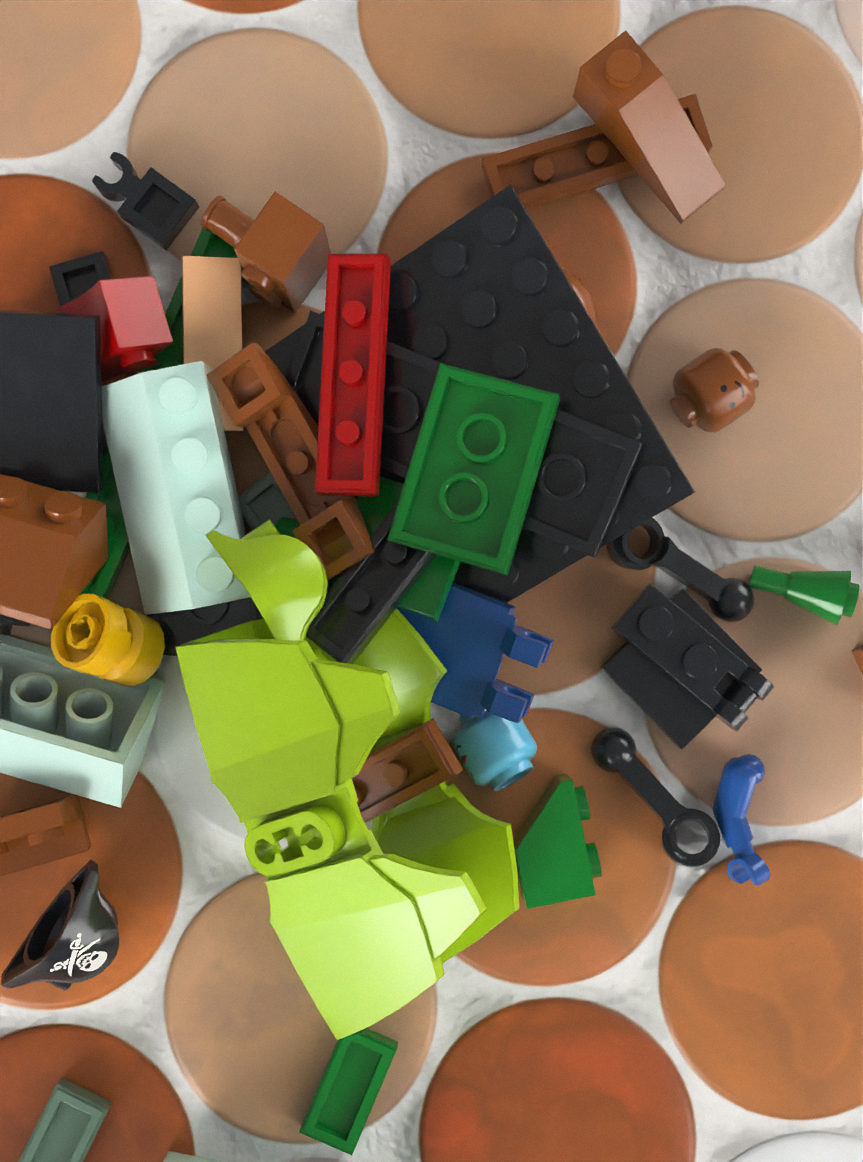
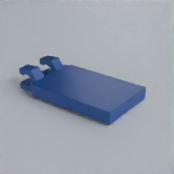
M453 582L438 622L397 608L421 635L447 670L446 674L439 681L430 702L470 719L476 715L482 717L485 709L493 715L517 724L521 721L522 717L525 718L527 716L534 694L503 680L496 679L504 655L539 668L541 663L547 661L554 640L527 628L515 625L518 617L513 616L515 606Z

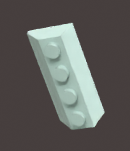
M203 361L142 372L102 386L103 426L145 615L195 609L251 597L205 536V534L211 531H218L222 535L241 539L246 536L217 393L207 377V374L212 370Z
M0 634V773L121 808L142 765L163 695L165 681L150 677L144 683L134 687L122 686L100 679L96 675H88L64 667L56 660L52 649L49 647Z

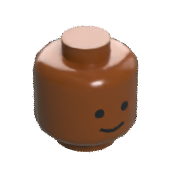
M712 348L675 373L673 388L676 396L670 400V404L678 419L686 427L690 428L696 424L706 432L716 433L753 407L756 399L755 389L759 386L758 377L751 364L738 351L732 350L728 353L721 348Z

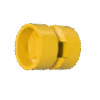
M95 594L79 595L53 627L51 633V649L56 660L64 667L88 675H96L100 679L129 687L144 683L155 673L162 660L165 648L164 633L157 621L150 616L130 608H123L119 604Z

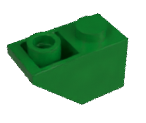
M567 774L554 777L513 839L517 872L522 897L527 909L595 896L593 878L602 876L595 842L585 843L581 821L590 820V810L583 785L574 787L573 779Z

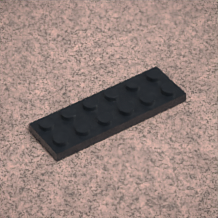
M310 310L286 380L318 426L324 315ZM387 341L380 468L406 479L441 362ZM557 409L522 528L595 558L644 443Z

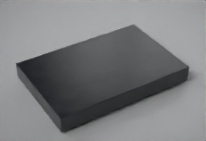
M0 309V474L17 477L24 481L59 491L100 493L104 489L100 315Z

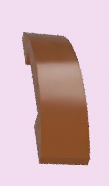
M252 342L208 373L207 377L234 426L247 428L300 526L292 530L298 540L306 544L319 557L326 570L327 580L374 553L365 521L355 497L321 496L315 493L318 426L292 386L260 345Z

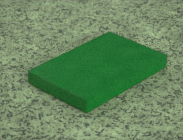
M440 363L387 540L508 576L559 405V394Z

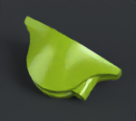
M270 519L241 539L222 535L218 531H211L205 534L249 593L275 639L305 641L307 630L323 607L327 596L328 580L326 570L319 557L300 540L287 535H280Z

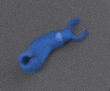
M751 754L731 758L725 764L713 805V814L726 847L732 848L735 858L727 866V873L730 879L740 884L751 879V882L758 886L769 880L771 874L764 860L754 852L751 840L754 837L746 818L755 785L761 782L765 775L762 761L757 756Z

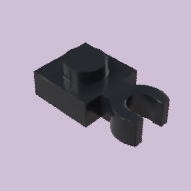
M113 152L110 159L119 170L123 171L121 179L116 183L110 184L95 175L92 182L106 199L115 202L124 201L117 210L121 218L167 251L199 209L196 199L152 167L149 168L142 179H139L136 170L128 158L120 153Z

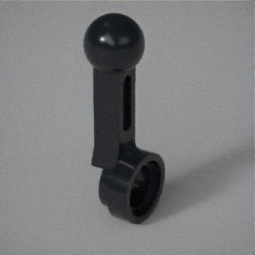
M650 518L639 525L647 531L650 538L649 549L643 556L635 557L628 548V536L632 530L606 544L609 556L620 567L632 570H643L651 566L658 567L707 599L713 614L723 621H740L747 617L753 609L754 594L746 582L738 578L724 579L678 549L670 537H664L660 524L654 518Z
M611 727L599 732L591 746V753L595 763L607 772H618L661 820L664 826L662 830V845L668 857L678 865L691 868L699 867L709 862L717 853L720 845V832L715 821L703 811L688 809L678 803L638 759L635 741L627 731ZM686 821L699 823L705 829L708 836L705 849L696 854L682 851L677 846L674 838L678 825Z

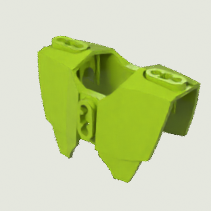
M397 608L354 664L336 661L306 636L305 641L275 639L263 618L250 620L175 647L212 784H215L227 798L239 817L240 823L244 822L248 832L244 843L246 857L251 866L267 878V881L264 883L267 885L271 905L269 922L276 931L316 1007L337 1040L372 1026L412 1001L445 975L443 963L478 941L520 908L517 863L511 823L496 820L476 809L454 783L446 785L444 781L373 818L371 830L367 829L361 816L352 777L359 774L370 752L431 719L430 701L439 681L447 672L425 640ZM285 838L288 846L281 849L278 841Z

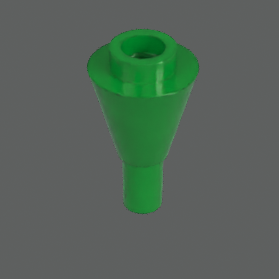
M755 565L749 581L750 588L784 595V599L836 626L842 615L847 617L853 615L860 586L850 582L851 571H791L788 574Z

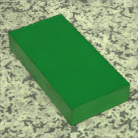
M368 1028L337 1040L303 1119L299 1133L352 1155L397 1051L398 1041Z

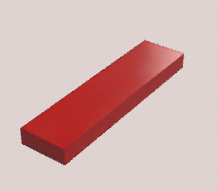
M387 253L328 254L315 493L321 496L379 497L391 260Z

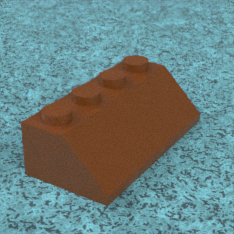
M0 474V614L52 630L109 559L106 504L80 497L74 493L55 490L24 481L17 477Z

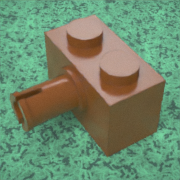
M276 191L255 220L228 203L221 195L217 196L209 204L201 220L202 228L211 231L234 247V251L244 269L241 275L252 284L249 291L258 300L274 310H277L282 304L293 313H296L327 269L328 254H331L324 224Z

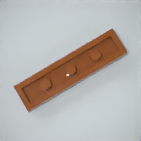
M696 94L679 98V103L709 153L713 145ZM596 124L482 158V169L491 197L511 185L526 209L639 175Z

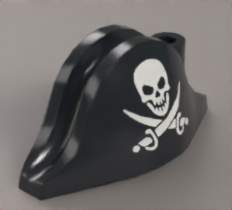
M90 860L61 889L40 916L1 974L2 987L15 988L34 982L45 981L65 991L72 983L83 982L97 976L112 963L119 947L118 919L114 907L99 889L98 864L93 860Z

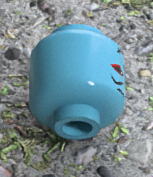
M486 709L482 717L476 715L470 719L463 715L460 716L459 720L463 726L454 735L452 746L474 784L479 786L491 785L494 791H498L512 785L533 770L534 766L531 760L537 752V744L522 719L517 724L493 715Z

